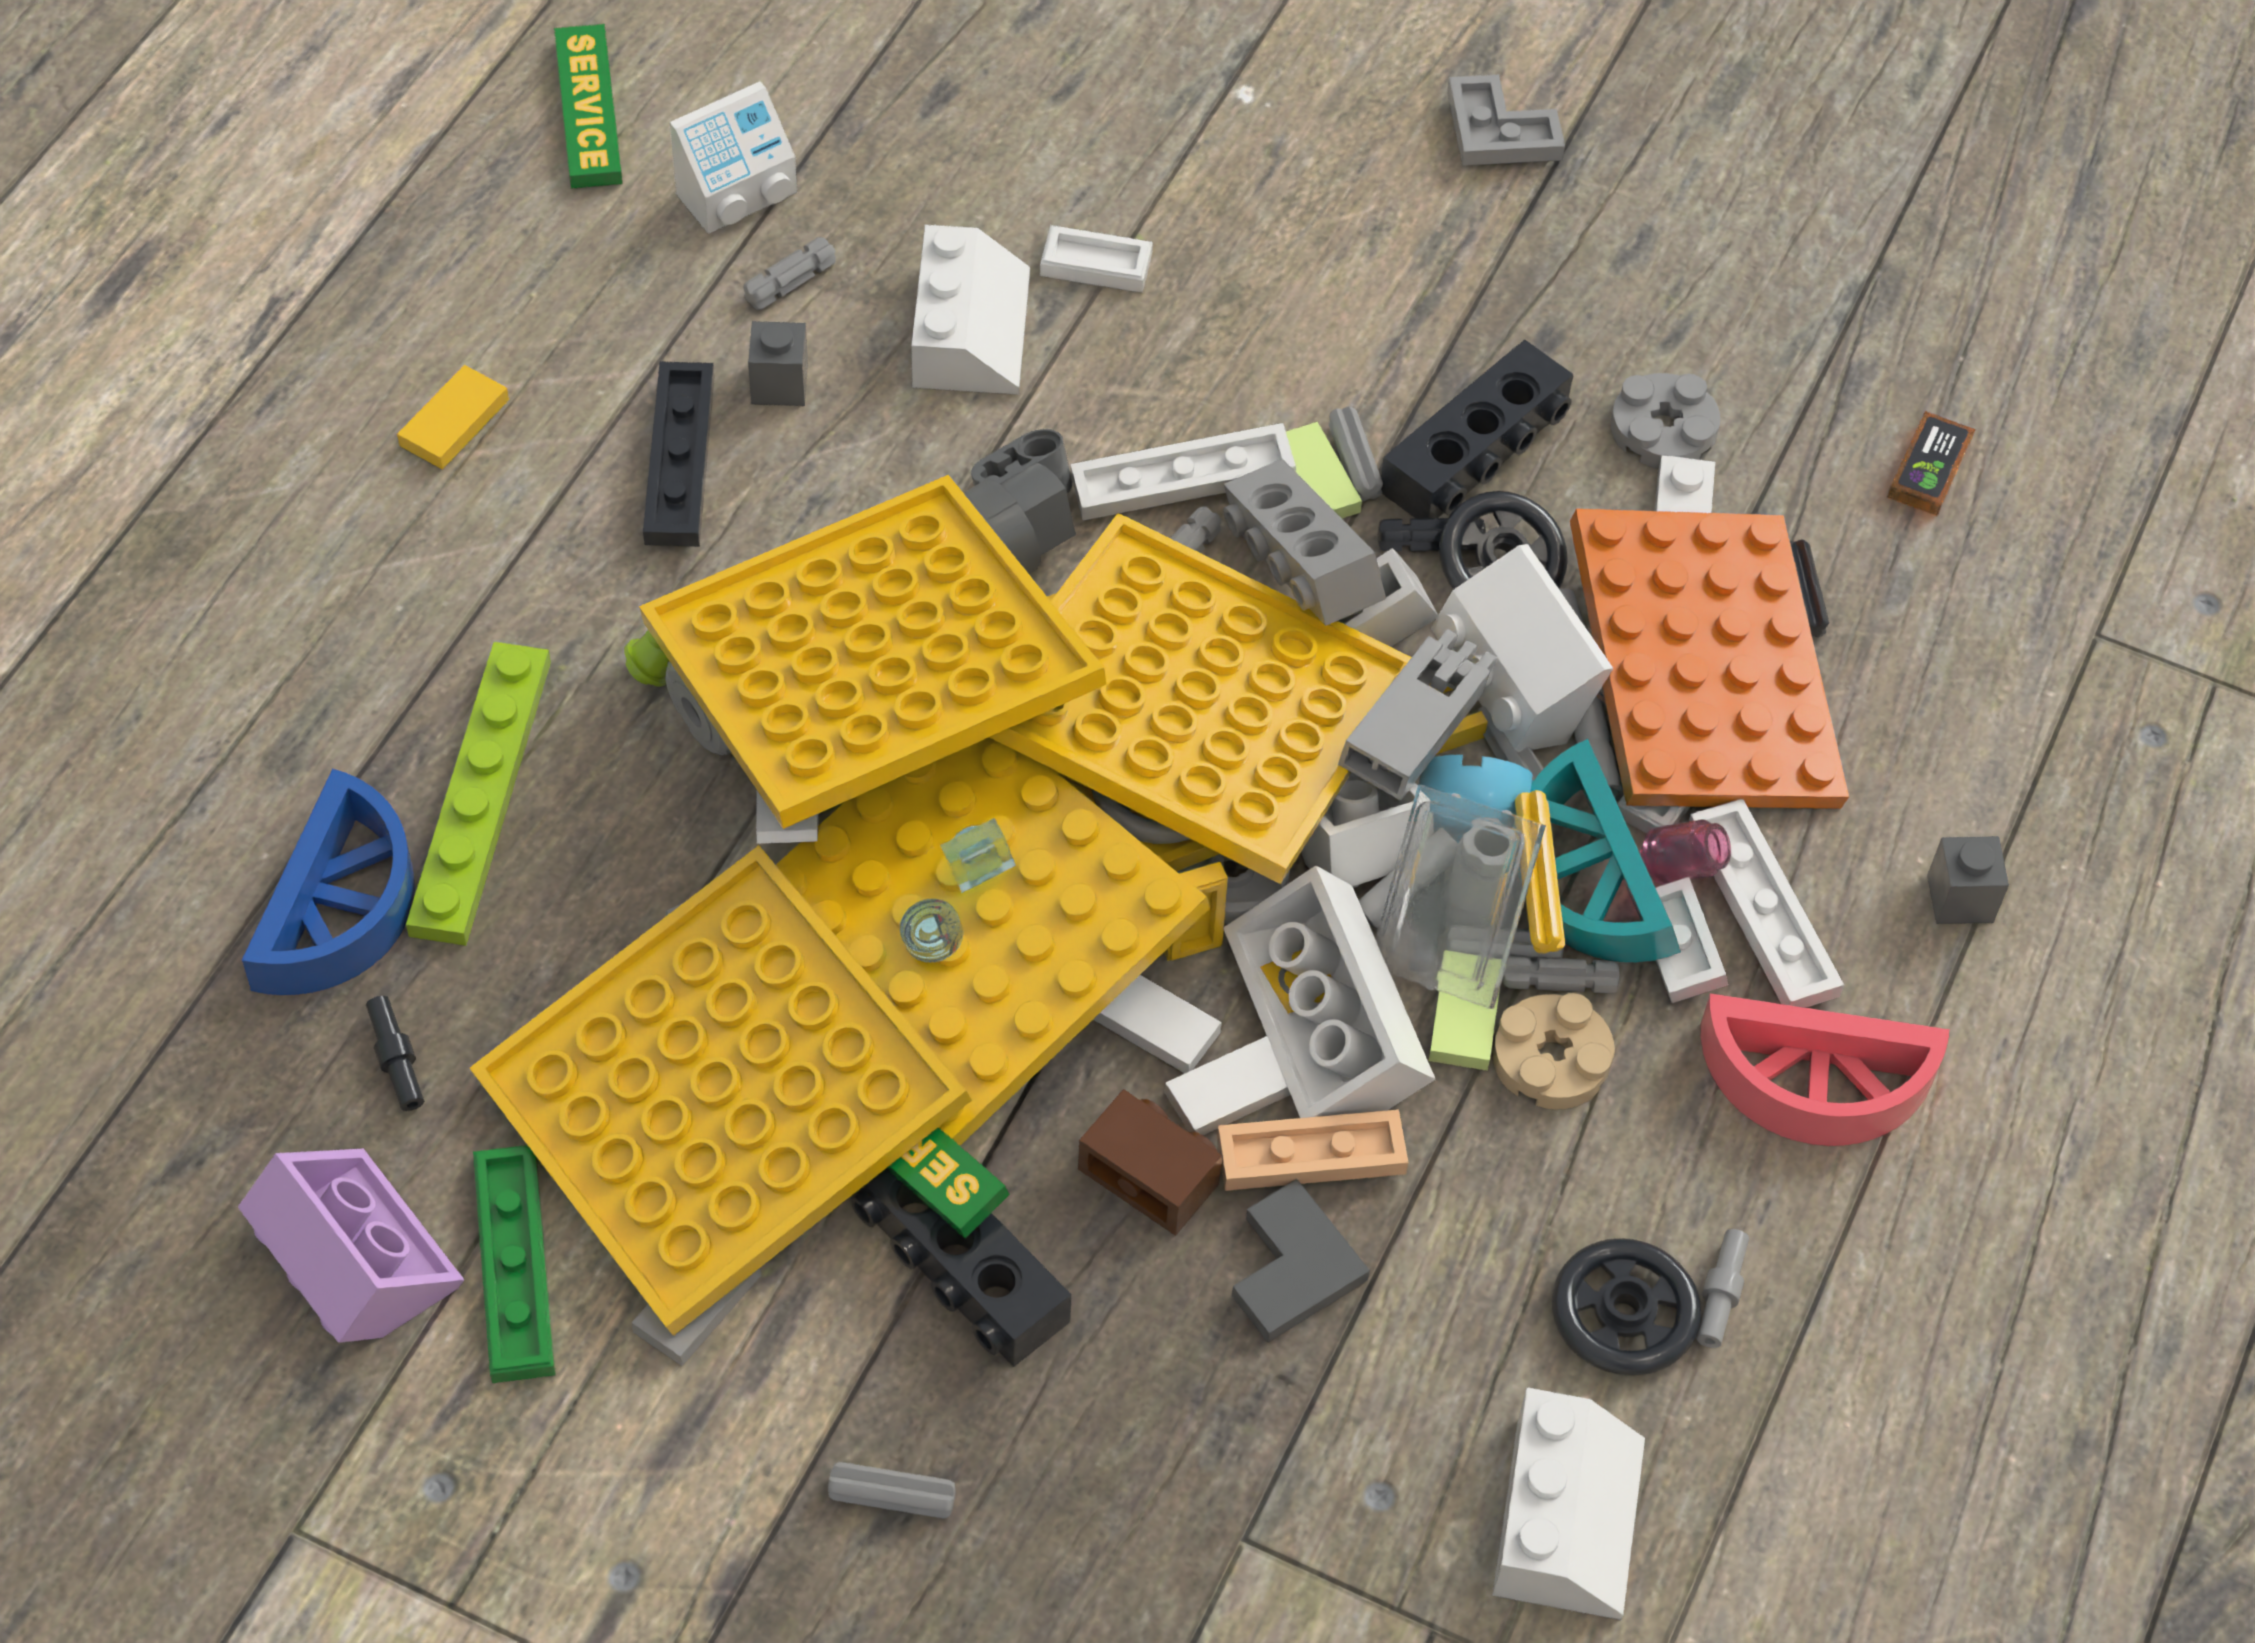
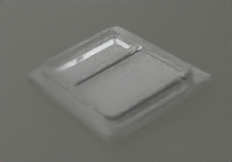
M1418 784L1375 938L1389 972L1424 985L1429 990L1435 989L1487 1009H1494L1546 825L1514 815L1509 810L1501 811L1462 798L1457 793L1450 794Z

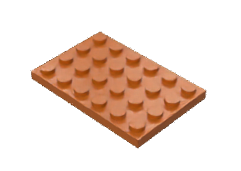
M1576 509L1570 519V527L1592 637L1613 667L1602 687L1626 806L1716 807L1743 799L1747 807L1841 809L1848 800L1849 794L1784 515Z

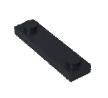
M659 362L643 524L644 545L700 547L715 379L714 363Z

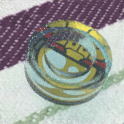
M925 899L915 903L904 913L900 922V935L906 949L914 958L923 962H938L950 957L959 948L963 939V926L957 911L948 902L940 899Z

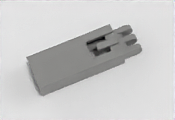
M1447 629L1438 641L1428 636L1348 737L1338 765L1401 801L1481 697L1497 657L1486 652L1479 662L1474 664L1471 660L1476 653L1477 645L1467 640L1459 651L1456 652L1454 650L1451 651L1458 638L1456 633ZM1447 686L1454 690L1450 697L1443 694ZM1380 766L1387 768L1388 770L1392 771V773L1390 774L1389 772L1383 770L1382 768H1380Z

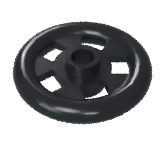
M1505 491L1485 492L1461 503L1446 520L1439 543L1441 567L1453 590L1497 561L1498 559L1494 555L1495 549H1501L1508 553L1517 546L1525 544L1529 545L1540 563L1545 566V570L1558 589H1560L1567 570L1568 553L1565 538L1560 527L1541 505L1525 496ZM1493 514L1499 527L1488 530L1484 535L1481 534L1474 521L1484 515ZM1521 520L1528 523L1539 535L1532 544H1528L1525 536L1514 529ZM1474 546L1476 548V561L1479 567L1466 568L1463 563L1461 548Z
M1615 1238L1598 1241L1582 1248L1562 1267L1552 1291L1553 1316L1557 1329L1565 1343L1585 1362L1609 1373L1639 1376L1663 1370L1678 1361L1687 1352L1699 1330L1701 1320L1700 1299L1691 1276L1672 1255L1647 1242L1628 1238ZM1636 1265L1648 1269L1659 1277L1654 1288L1651 1289L1647 1283L1637 1277L1629 1276ZM1602 1267L1613 1279L1606 1282L1597 1292L1584 1279L1591 1272ZM1618 1304H1628L1635 1310L1636 1314H1623L1616 1310L1615 1306ZM1658 1304L1676 1308V1317L1672 1328L1654 1324L1658 1312ZM1594 1308L1596 1317L1604 1328L1589 1332L1583 1325L1578 1312ZM1618 1336H1644L1646 1349L1621 1350L1619 1347Z

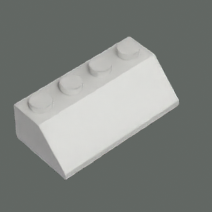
M1314 866L1224 927L1225 934L1300 1118L1386 1111L1436 1080L1352 885L1320 867ZM1303 949L1301 954L1292 961V954ZM1273 961L1279 967L1298 975L1289 991V1003L1294 1012L1287 1013L1260 966ZM1325 993L1322 1002H1314L1319 995Z

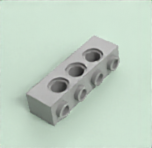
M1283 459L1224 484L1229 505L1223 508V512L1230 531L1236 538L1243 536L1257 561L1264 559L1269 564L1270 570L1279 585L1287 584L1292 589L1293 595L1302 610L1310 609L1326 626L1386 599L1375 552Z

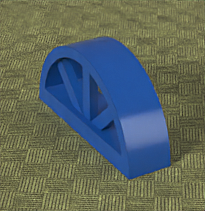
M332 768L242 958L251 991L271 995H299L329 989L363 973L379 961L394 945L405 928L415 895L414 871L405 832L398 815L390 803L377 790L361 779ZM355 821L365 825L379 836V839L340 855ZM393 856L390 878L381 897L328 884ZM316 904L357 913L365 917L343 934L332 938L316 908ZM306 928L315 946L296 950Z

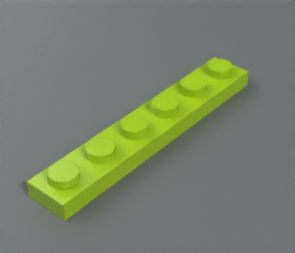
M493 642L406 922L409 937L467 946L551 665L548 649Z

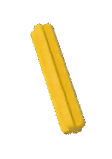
M1542 791L1523 792L1516 797L1515 808L1518 833L1521 838L1522 869L1530 939L1533 949L1539 954L1558 952L1563 949L1565 938L1549 805L1546 795Z

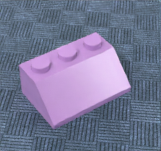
M364 1149L275 1153L238 1206L239 1210L253 1227L255 1236L268 1247L287 1273L289 1282L302 1293L320 1317L324 1329L334 1336L338 1343L383 1338L456 1291L464 1282L457 1269Z

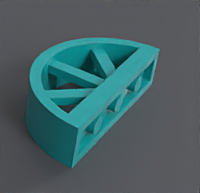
M1586 739L1552 760L1532 782L1530 792L1534 790L1542 791L1546 795L1551 823L1600 838V840L1556 857L1557 880L1610 858L1583 915L1575 913L1560 903L1565 944L1589 956L1615 962L1653 961L1681 953L1673 925L1589 740ZM1582 789L1593 814L1565 806L1564 804ZM1516 822L1514 824V829L1518 831V826ZM1521 864L1519 874L1524 885L1523 869ZM1622 881L1627 888L1641 921L1629 923L1603 921Z

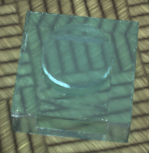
M995 818L979 826L967 827L956 834L952 840L940 845L950 871L962 893L1016 866L1005 836Z

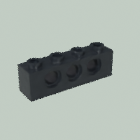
M1524 339L1383 457L1381 470L1382 494L1414 518H1439L1444 513L1450 515L1463 502L1466 494L1479 483L1485 485L1490 482L1499 471L1503 462L1514 453L1517 455L1524 453L1533 443L1536 434L1548 424L1556 425L1565 417L1572 403L1569 395L1574 374Z
M888 1169L879 1173L850 1198V1203L855 1213L867 1226L873 1228L878 1225L891 1238L890 1245L898 1259L911 1270L918 1267L932 1281L930 1283L931 1289L939 1302L951 1312L958 1309L972 1323L971 1328L974 1336L990 1354L996 1355L1000 1352L1015 1367L1070 1323L1072 1294L992 1213L964 1238ZM913 1203L923 1204L928 1207L919 1213H911L902 1209L906 1205ZM950 1245H962L969 1249L960 1255H951L943 1251L945 1247ZM990 1287H1002L1010 1293L1004 1297L994 1298L987 1296L983 1291Z

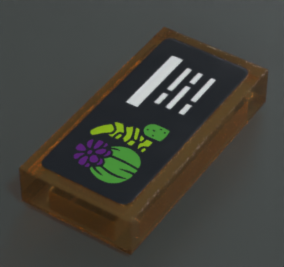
M1925 411L1891 483L1887 498L1938 516L1972 442L1976 429Z

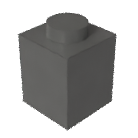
M752 321L748 358L751 404L805 406L808 372L806 323Z
M1999 836L1941 837L1927 874L1936 924L1994 923L2009 887Z

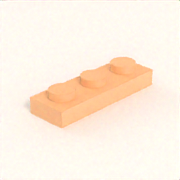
M1399 1109L1218 1125L1217 1141L1219 1153L1222 1154L1221 1168L1225 1191L1285 1186L1296 1179L1301 1184L1406 1175L1408 1157Z

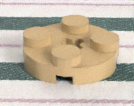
M1568 993L1563 996L1543 994L1524 999L1503 1012L1493 1046V1063L1501 1082L1516 1096H1518L1520 1091L1527 1097L1537 1099L1536 1106L1555 1110L1568 1109L1588 1102L1599 1092L1601 1084L1608 1077L1615 1053V1046L1608 1025L1593 1010L1589 999L1577 993ZM1546 1042H1555L1562 1045L1566 1050H1564L1563 1060L1555 1061L1550 1053L1541 1054L1538 1049L1543 1048Z

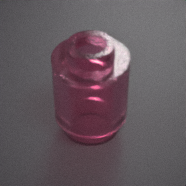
M1700 819L1650 829L1641 846L1640 855L1653 880L1659 884H1668L1689 877L1690 880L1716 875L1720 869L1726 868L1730 862L1731 843L1722 825Z

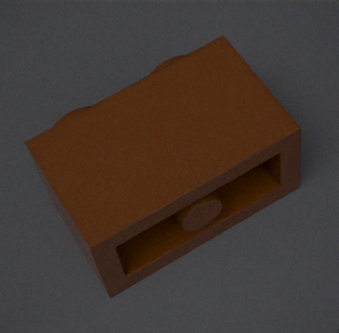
M1124 1089L1079 1139L1078 1170L1175 1236L1219 1185L1222 1154L1217 1151L1214 1144L1204 1135L1194 1131L1189 1133L1169 1120L1163 1109L1153 1101L1148 1099L1139 1100Z

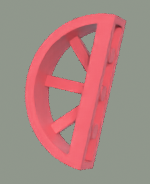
M1710 994L1701 1021L1700 1037L1704 1058L1712 1078L1726 1098L1750 1120L1766 1130L1794 1141L1813 1145L1844 1146L1870 1141L1883 1136L1902 1125L1918 1110L1927 1097L1945 1055L1949 1029ZM1741 1051L1768 1054L1770 1056L1753 1066ZM1801 1060L1810 1061L1807 1098L1785 1090L1771 1080ZM1829 1064L1836 1065L1868 1100L1855 1103L1827 1102ZM1870 1070L1912 1077L1902 1086L1890 1092Z

